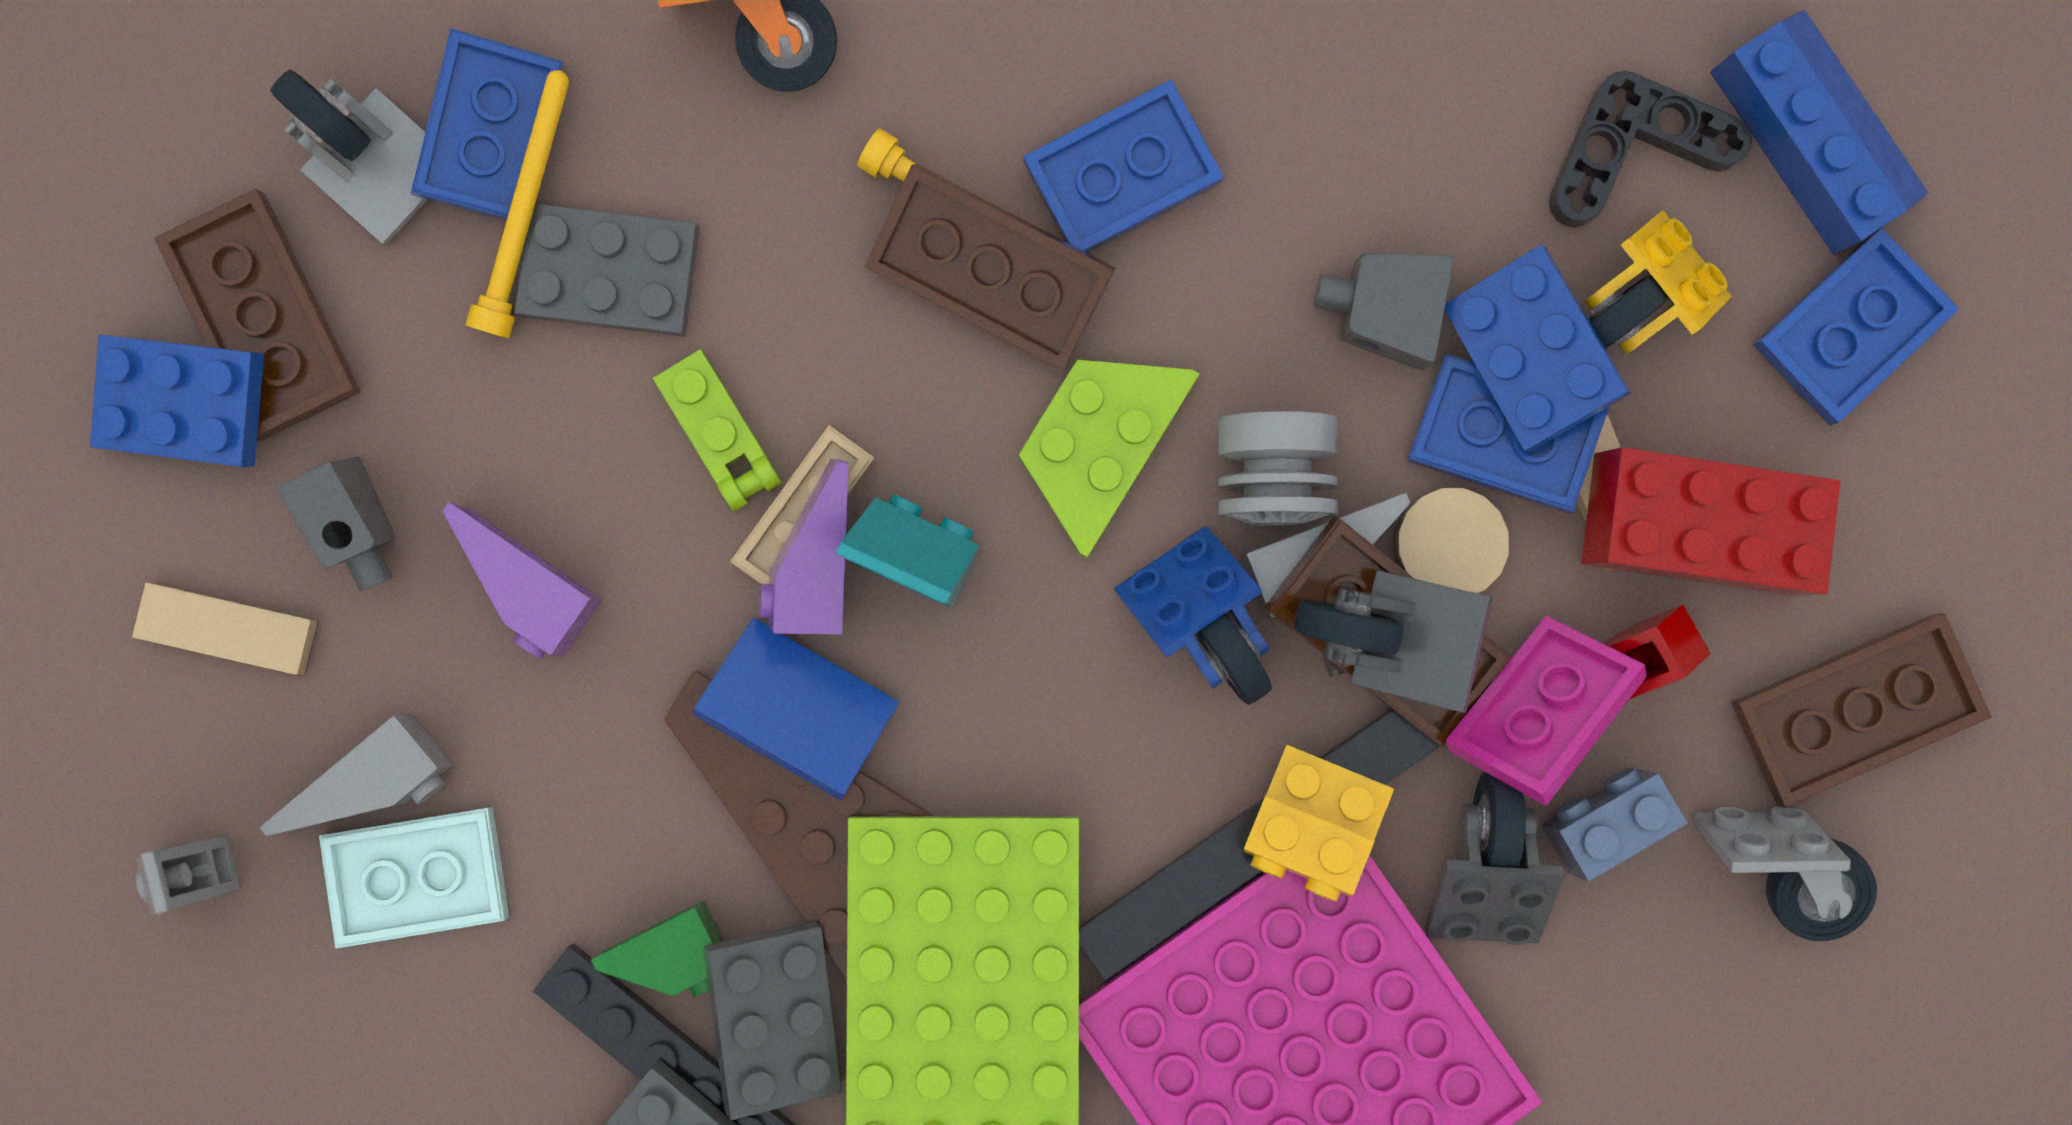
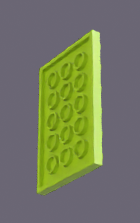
M1078 816L848 817L846 1125H1079Z

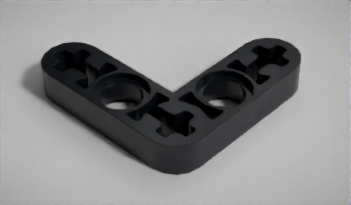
M1629 71L1615 72L1598 86L1591 98L1551 191L1549 199L1550 211L1558 222L1569 227L1583 226L1599 215L1607 202L1634 138L1705 169L1718 172L1728 170L1747 156L1752 145L1751 131L1745 122L1715 107ZM1619 88H1623L1627 91L1625 100L1633 105L1628 104L1617 115L1614 124L1604 121L1610 116L1616 100L1609 94H1614ZM1662 108H1674L1681 112L1685 120V128L1681 135L1673 136L1662 131L1658 124V114ZM1700 121H1702L1704 123V126L1699 130L1698 133L1704 136L1700 137L1692 144L1689 142V140L1694 136L1696 131L1699 129ZM1721 132L1729 135L1727 145L1734 148L1723 155L1716 152L1718 143L1710 139L1715 138ZM1598 135L1609 140L1612 145L1613 155L1608 163L1600 164L1589 159L1585 151V143L1588 137ZM1584 175L1595 177L1587 184L1583 194V200L1589 203L1590 206H1584L1578 212L1570 209L1572 199L1566 196L1565 193L1570 194L1581 184Z

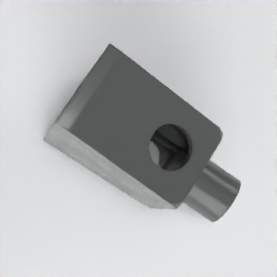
M1361 254L1353 265L1350 279L1320 274L1315 291L1314 307L1344 313L1340 331V339L1342 341L1409 367L1424 370L1435 362L1454 256Z
M359 456L329 462L276 487L324 569L345 562L360 592L393 577L378 546L395 539V534ZM347 525L352 531V538L348 534Z

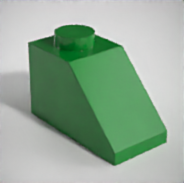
M703 900L601 952L591 959L595 971L671 996L690 989L693 997H696L709 990L703 946L723 942L724 940Z

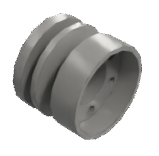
M1299 411L1249 412L1219 417L1217 420V457L1243 463V472L1219 477L1217 479V488L1243 491V498L1219 500L1217 502V516L1236 519L1255 526L1305 525L1306 522L1319 518L1337 516L1338 500L1312 497V491L1338 487V477L1326 473L1312 472V462L1327 460L1338 455V417L1331 414Z

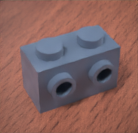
M1634 767L1622 770L1604 782L1606 788L1589 798L1580 796L1563 804L1555 811L1557 815L1555 818L1541 825L1570 875L1589 882L1688 824L1659 773L1636 770Z

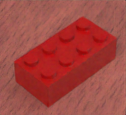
M1625 447L1594 453L1581 565L1787 595L1828 594L1841 480Z

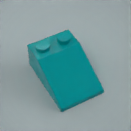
M892 494L889 503L875 497L841 541L836 554L862 568L953 609L981 549L980 545L971 541L974 531L947 518H943L940 527L919 517L923 510L921 506L895 494Z

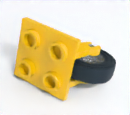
M1664 210L1660 211L1620 244L1634 262L1583 301L1593 314L1589 321L1604 347L1608 348L1613 343H1616L1625 355L1677 317L1693 335L1702 329L1732 297L1727 291L1728 284L1723 273L1711 262H1704L1692 247L1693 240L1687 228L1675 218L1670 219ZM1645 269L1651 274L1639 280L1623 293L1619 291V288ZM1668 298H1670L1673 301V304H1671L1669 307L1663 310L1660 314H1658L1648 323L1644 322V320L1648 318L1651 314H1653L1657 309H1659Z

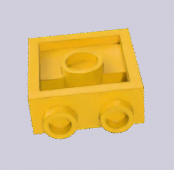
M1286 745L1243 852L1254 856L1250 866L1264 873L1283 879L1285 871L1288 870L1307 878L1304 889L1323 898L1337 902L1340 893L1351 897L1354 895L1375 842L1374 839L1394 788Z

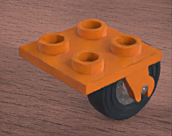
M658 0L659 8L711 0ZM733 0L742 12L735 31L737 54L745 70L758 83L776 91L793 92L812 86L826 74L836 55L837 31L831 14L821 1Z

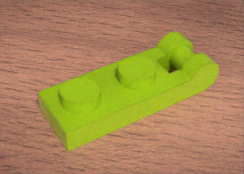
M701 349L652 378L715 480L724 499L734 512L749 504L747 498L764 487L769 492L783 483ZM746 456L753 469L735 479L728 467Z

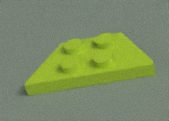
M1078 359L1019 453V458L1081 556L1086 559L1088 558L1198 378V372L1193 369Z

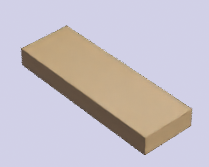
M828 425L730 562L760 584H770V568L830 458L843 459L849 462L847 499L876 459Z
M145 582L132 638L289 674L304 675L318 620Z

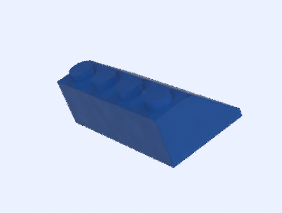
M1805 10L1780 21L1746 43L1710 72L1833 255L1865 239L1909 210L1929 193Z

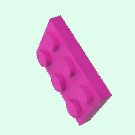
M1545 616L1446 739L1449 752L1547 806L1647 677L1645 664Z

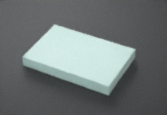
M493 807L319 836L335 949L500 922L510 918Z

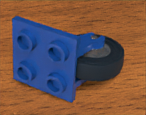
M1207 526L1184 539L1180 544L1114 588L1117 595L1165 657H1169L1184 647L1212 689L1226 681L1237 696L1247 705L1258 701L1272 689L1271 681L1258 660L1259 657L1270 649L1244 608L1245 604L1260 595L1262 591L1259 585ZM1226 612H1229V613H1230V615L1232 616V618H1233L1234 621L1236 622L1237 626L1239 627V630L1235 627V625L1232 623V621L1226 616V614H1225ZM1194 634H1196L1198 640L1200 641L1201 645L1203 646L1204 650L1206 651L1205 653L1203 652V650H1202V648L1200 647L1199 643H1198L1197 640L1195 639Z

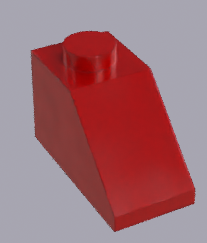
M1683 604L1639 622L1602 642L1645 664L1647 677L1630 699L1687 677L1711 654Z

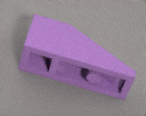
M830 458L770 568V584H760L759 618H768V626L773 634L842 635L845 558L836 554V551L846 536L849 462L843 459Z
M448 502L442 512L502 622L517 632L513 641L530 654L541 659L545 653L551 656H564L602 600L467 507Z

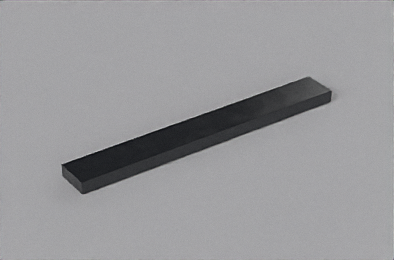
M1390 708L1320 758L1385 785L1440 746L1432 742ZM1265 797L1079 926V944L1105 981L1261 872L1250 866L1254 856L1243 851Z

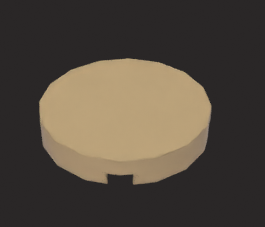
M1441 488L1418 498L1403 513L1395 532V548H1397V556L1400 561L1398 563L1414 579L1479 593L1486 590L1503 571L1509 555V531L1500 511L1485 496L1465 488Z

